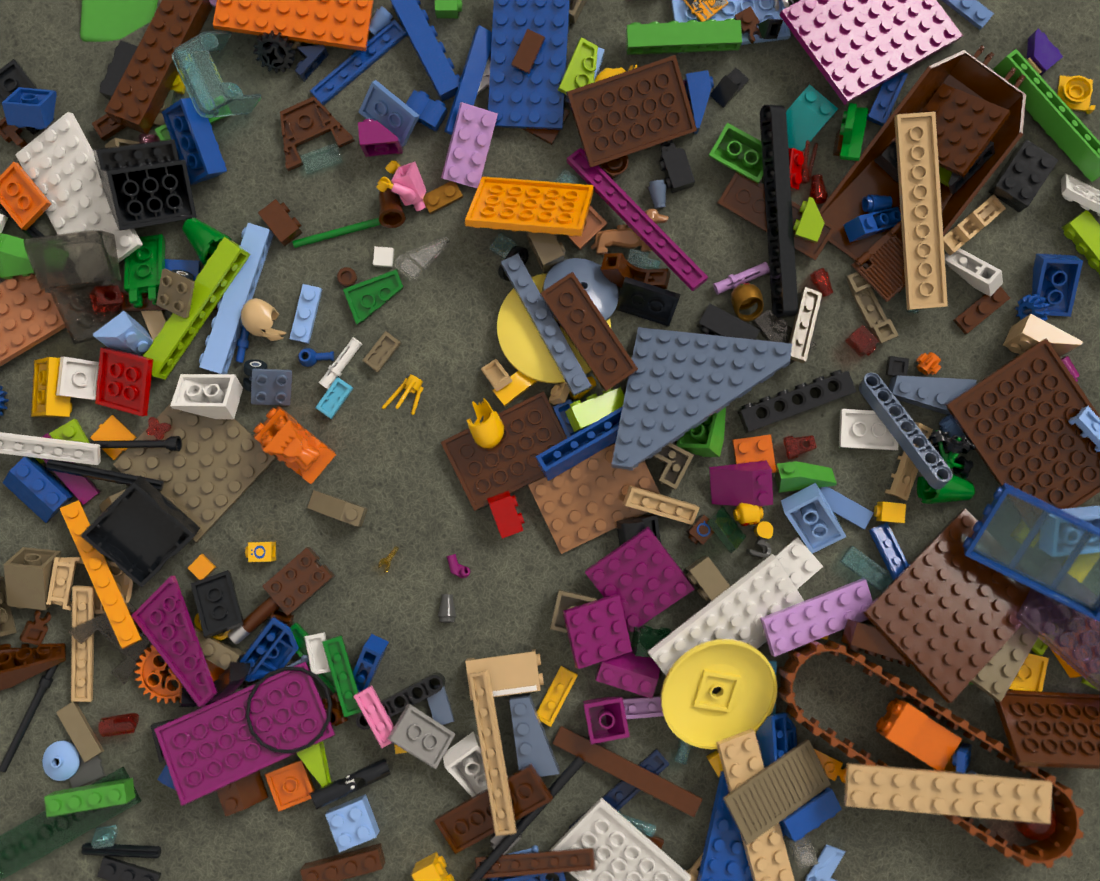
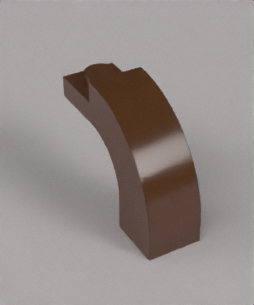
M622 253L604 254L601 266L604 276L621 288L625 277L667 289L671 274L668 268H638L630 264Z

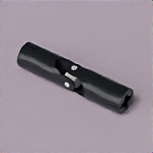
M383 758L345 776L343 779L336 780L310 792L316 810L391 775L388 764ZM354 778H361V780L356 784Z

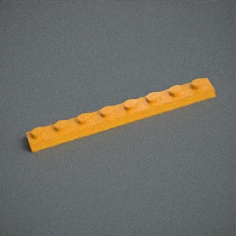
M78 500L59 508L121 648L124 649L141 641L142 638L105 556L80 536L90 525L81 502Z

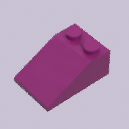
M766 460L709 467L712 504L738 506L739 503L757 506L773 505L772 468Z

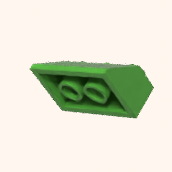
M727 123L712 148L709 157L759 184L763 177L761 141Z

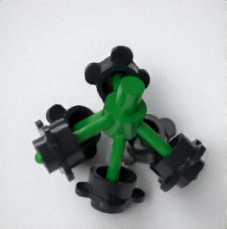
M943 430L932 432L928 440L929 442L931 441L938 454L950 469L953 468L955 474H960L962 478H967L971 468L974 466L973 461L966 460L964 456H960L958 459L956 457L960 453L967 454L971 449L975 450V445L966 436L953 435L952 438H947L948 432H943Z

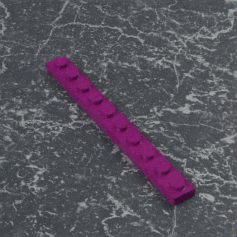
M582 148L567 157L566 162L588 185H594V191L692 292L707 281L708 276L599 165L589 168L585 152Z

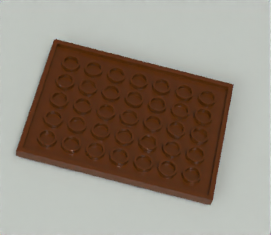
M1047 338L1036 343L945 404L966 437L975 445L976 452L1000 487L1005 482L1059 509L1076 508L1100 492V452L1094 450L1096 445L1088 436L1083 438L1080 435L1083 431L1076 423L1071 425L1068 422L1086 406L1099 418L1100 416ZM1008 493L1006 496L1031 530L1043 510Z
M963 509L862 612L947 703L953 702L1048 597L965 556L963 543L968 536H972L974 533L973 527L977 522L967 509ZM986 529L974 547L1006 564H1009L1013 558ZM1019 563L1016 565V569L1030 575Z

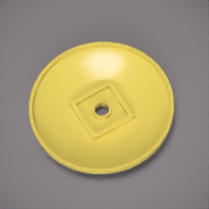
M548 273L531 277L540 293ZM513 288L503 301L497 319V336L502 352L515 369L533 380L552 384L566 382ZM609 319V320L606 321V322L608 323V325H609L610 328H611V321H610V319ZM560 325L559 328L585 375L591 371Z
M730 639L708 641L684 653L669 670L661 690L662 713L669 728L682 741L698 748L717 749L716 742L749 729L754 730L756 733L768 716L771 715L777 698L776 676L766 657L753 646ZM721 687L720 692L717 694L712 693L714 688Z

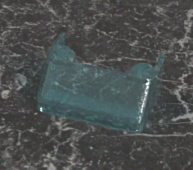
M230 31L202 32L176 47L172 53L174 64L197 113L205 118L250 114L262 98L261 94L243 95L238 85L231 82L224 83L210 52H220L223 50L232 35Z

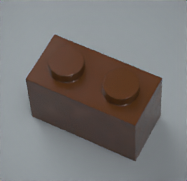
M275 199L260 210L258 214L279 241L286 246L303 233L299 229L302 225L295 217L291 218L288 215L290 210L284 202L280 204Z

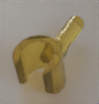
M397 546L393 548L386 558H382L379 561L378 569L383 564L387 565L384 573L390 569L391 560L399 550Z

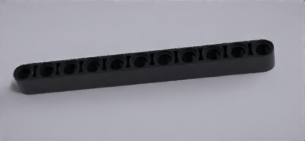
M764 105L760 110V130L772 312L775 317H790L797 314L798 297L786 109L782 105Z

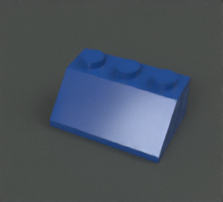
M23 457L8 472L3 481V484L45 523L60 511L59 508L64 507L74 497L34 457Z

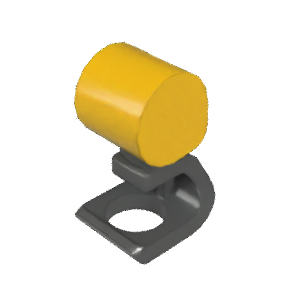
M762 521L755 525L754 533L759 538L756 540V544L763 548V553L752 549H747V553L757 557H768L771 554V547L766 543V540L772 537L773 526L767 521Z

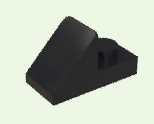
M735 67L728 76L725 75L710 94V97L724 108L749 82V79Z

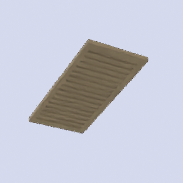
M806 739L727 794L723 799L745 844L749 845L831 784L810 740Z

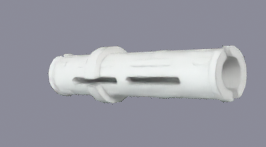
M352 337L336 361L329 365L328 371L318 383L329 389L334 380L342 375L341 372L363 344Z

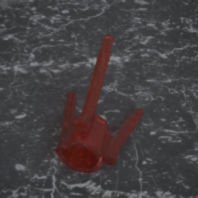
M809 140L806 141L804 163L801 168L802 182L800 184L810 182L818 143H815L809 167H807Z

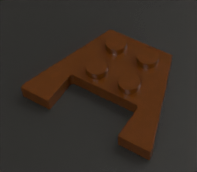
M314 96L280 111L284 140L283 148L286 160L285 167L288 172L304 165L296 149L301 144L330 131L333 133L339 148L355 141L353 136L345 130Z

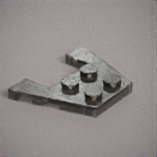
M130 602L126 603L132 615L137 609ZM106 612L72 627L68 631L82 644L96 630H99L118 648L126 658L111 673L123 684L128 681L129 676L136 667V663L140 659L139 656L150 643V640L133 619L142 640L122 649Z

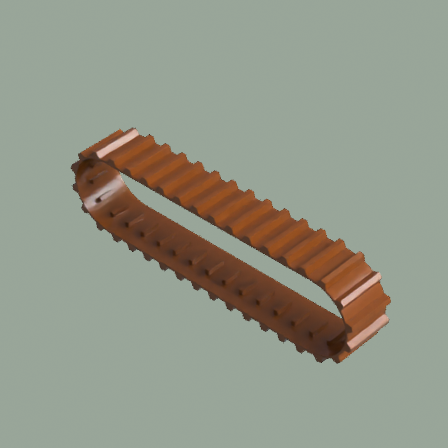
M828 640L826 644L813 641L805 644L804 647L797 651L790 650L787 652L789 658L785 662L784 667H777L776 670L781 675V686L777 689V695L787 703L786 712L797 722H802V725L814 735L820 736L830 745L837 747L847 756L856 759L861 764L888 766L880 759L877 763L869 758L871 754L866 750L861 749L859 752L852 748L854 743L847 738L841 741L835 737L837 733L828 727L827 731L818 726L820 722L814 717L808 720L802 715L804 710L795 704L793 698L795 693L792 688L798 668L812 655H821V652L830 651L829 653L838 656L840 652L848 657L846 659L847 663L853 666L857 663L864 668L863 673L869 676L875 674L881 678L879 683L886 687L892 685L897 688L896 694L904 698L908 695L914 699L912 704L921 709L925 706L931 710L929 713L931 716L937 719L941 717L948 721L946 725L954 730L960 728L965 731L964 737L972 741L976 738L981 742L980 747L989 752L993 749L998 752L996 757L1007 763L1009 760L1014 762L1013 768L1024 774L1028 771L1032 774L1031 779L1049 780L1052 782V797L1055 807L1053 823L1043 838L1028 846L1007 845L1008 841L998 834L995 838L989 835L991 830L982 824H979L978 827L973 825L974 820L970 817L943 815L954 824H958L973 836L975 835L990 847H994L1006 857L1014 858L1025 867H1030L1034 862L1041 863L1047 868H1052L1054 860L1059 859L1063 855L1068 858L1073 855L1071 847L1076 839L1083 838L1084 835L1079 830V817L1084 812L1071 799L1073 791L1069 787L1057 782L1055 776L1038 767L1017 766L1011 749L1004 747V744L987 736L982 730L969 725L968 721L952 714V711L934 703L933 699L917 692V689L901 682L900 678L883 671L881 666L866 660L862 654L850 649L846 650L844 645Z

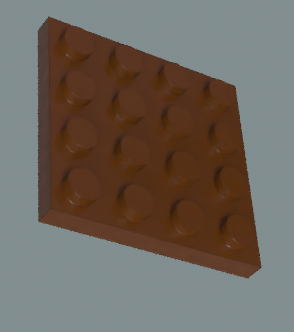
M943 83L921 112L936 113L939 166L962 177L967 174L1011 115L1010 110Z

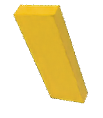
M560 666L537 710L542 723L549 727L552 726L578 674Z

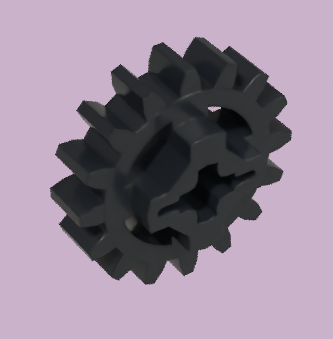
M271 30L269 35L264 32L262 36H258L253 45L255 47L253 54L258 55L256 61H262L261 67L267 66L269 72L271 69H274L275 73H278L279 70L284 73L287 68H291L295 60L294 54L296 50L291 49L293 43L287 42L288 37L282 38L281 32L278 35H274L273 30Z

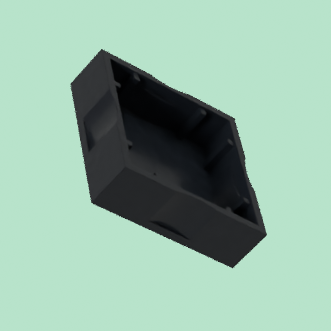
M140 475L80 536L102 555L111 559L123 573L142 588L169 558L176 555L195 537L200 527Z

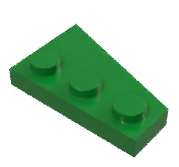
M396 269L343 289L356 325L358 326L404 289Z

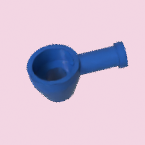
M304 348L299 352L298 360L301 365L311 367L320 360L334 361V351L316 353L311 348ZM305 353L309 355L307 359H303Z

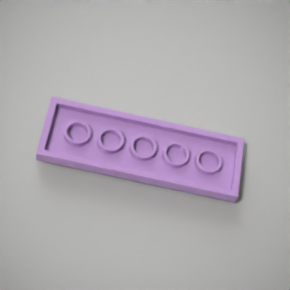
M859 579L760 618L771 655L774 657L843 630L845 629L847 619L859 623L868 620L862 613L873 602L867 580Z

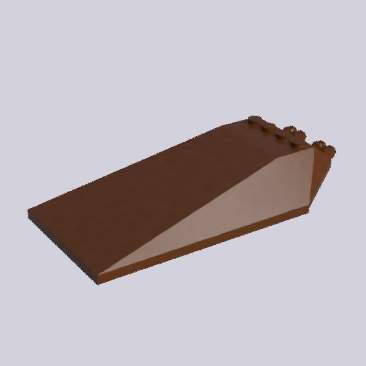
M983 45L977 49L973 56L963 50L928 66L861 154L860 160L854 163L820 208L819 212L822 218L836 227L828 242L856 261L889 231L849 242L843 225L860 215L869 214L862 209V199L868 194L891 196L893 203L890 208L898 207L900 210L899 184L873 160L887 145L893 141L896 142L894 116L897 114L921 113L942 83L1010 110L1011 114L991 140L994 143L995 154L954 195L950 193L948 186L940 182L944 237L1023 136L1026 94L1019 90L1018 87L1026 76L1022 74L1012 85L1008 80L1014 75L1015 68L1012 67L1004 78L986 66L993 58L994 53L990 52L983 62L977 60V57L984 51L985 47ZM902 230L896 234L899 239L902 238ZM867 260L862 266L867 269L872 264Z

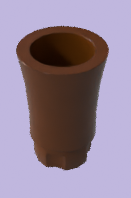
M389 188L385 192L379 191L380 224L386 228L401 226L405 222L406 217L401 206L399 194L391 192Z

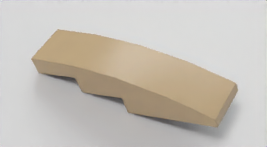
M994 194L943 237L944 250L947 254L951 256L962 245L1006 209L1005 206Z

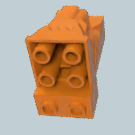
M277 406L276 409L272 408L266 415V421L263 424L260 422L253 430L255 432L254 438L261 443L264 452L271 456L276 455L278 461H284L288 468H291L302 476L304 480L312 484L336 456V453L301 426L294 417L280 406Z
M897 698L894 701H890L886 708L887 713L876 724V732L937 771H943L962 738L905 701Z

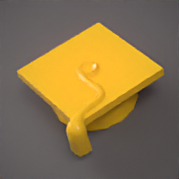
M1059 76L1057 95L1071 110L1084 111L1086 114H1091L1095 110V105L1090 106L1093 91L1092 79H1087L1083 76Z

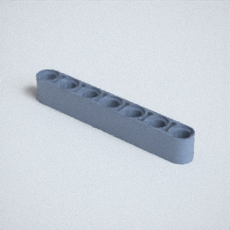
M867 373L859 385L860 393L929 485L934 489H942L952 478L951 469L880 376L876 373Z

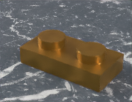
M450 181L426 193L423 202L428 212L432 214L463 198V195L457 183Z

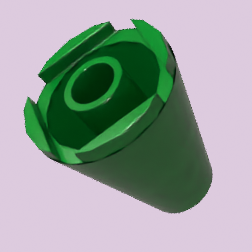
M197 218L187 219L183 224L182 230L204 266L224 237L232 240L229 236Z
M952 474L951 480L942 489L932 488L923 476L919 477L917 482L918 498H922L923 501L921 502L925 504L968 501L975 494V487L972 482Z

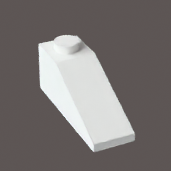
M959 248L951 256L947 253L945 254V263L982 293L991 297L1003 284L1002 270Z

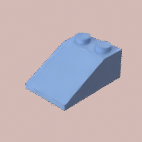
M816 483L781 500L785 515L812 554L846 537Z

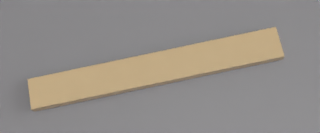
M489 670L470 673L468 676L495 835L515 834L517 831Z

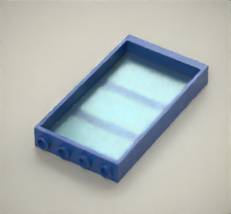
M1004 482L1003 486L998 487L994 492L993 498L995 499L993 502L986 505L982 520H978L975 523L972 536H968L963 543L965 556L1100 622V528Z

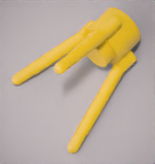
M410 374L408 379L405 378L401 386L386 401L382 409H385L405 389L395 408L399 409L409 392L412 394L417 392L411 414L414 415L420 395L424 389L421 386L423 381Z

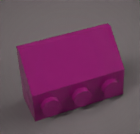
M632 649V652L600 662L595 679L598 682L652 699L658 682L660 667L650 654Z

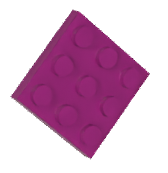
M615 594L563 611L577 669L632 652L620 595Z

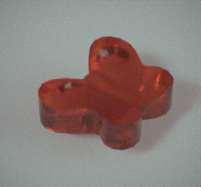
M150 417L148 420L149 428L146 430V433L154 435L156 439L161 440L164 438V433L171 429V425L169 423L160 424L156 417Z

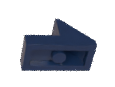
M323 45L297 47L300 55L305 60L298 63L295 72L303 82L329 55Z

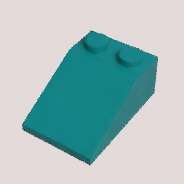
M810 84L786 111L788 148H795L800 151L806 148L838 110L835 105Z

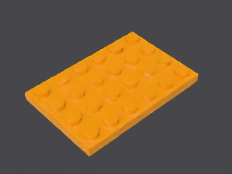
M482 176L466 215L465 226L492 228L494 230L504 229L532 233H549L552 235L582 236L594 192V185Z

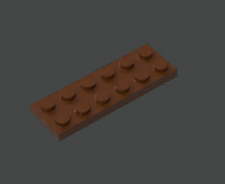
M736 172L717 204L767 232L764 184L760 182L758 184ZM792 201L794 226L796 219L800 220L802 212H799L801 206ZM824 219L825 224L817 243L794 236V248L816 261L836 229L834 225Z
M573 272L540 293V296L604 391L609 390L638 370Z
M532 764L507 777L515 821L547 804L553 798ZM488 788L434 820L455 854L495 833Z

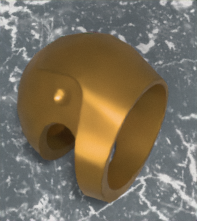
M742 283L735 287L731 293L734 312L741 320L752 321L760 316L764 303L762 293L757 286L751 283ZM758 303L757 310L752 314L742 315L739 313V310L748 309Z

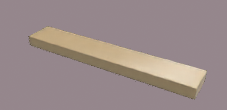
M94 586L72 587L71 702H92Z

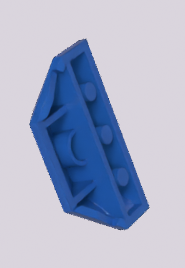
M274 617L267 622L239 661L240 663H251L246 681L252 682L256 679H262L269 672L285 667L299 648L290 627Z
M785 712L768 716L756 732L764 768L797 746L796 727Z

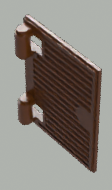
M901 221L851 265L886 302L905 287L902 238L899 239L896 236L902 230ZM868 260L872 265L865 270L862 265Z

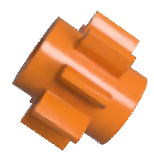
M932 352L921 354L916 360L919 363L917 369L926 376L929 374L934 375L942 368L938 365L941 359Z

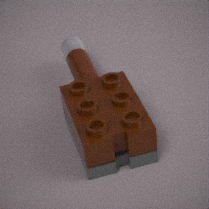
M306 547L262 586L270 597L244 619L245 625L234 628L228 633L229 639L234 644H239L279 608L287 616L293 614L336 575L327 564L322 565L319 562L321 557L312 547Z

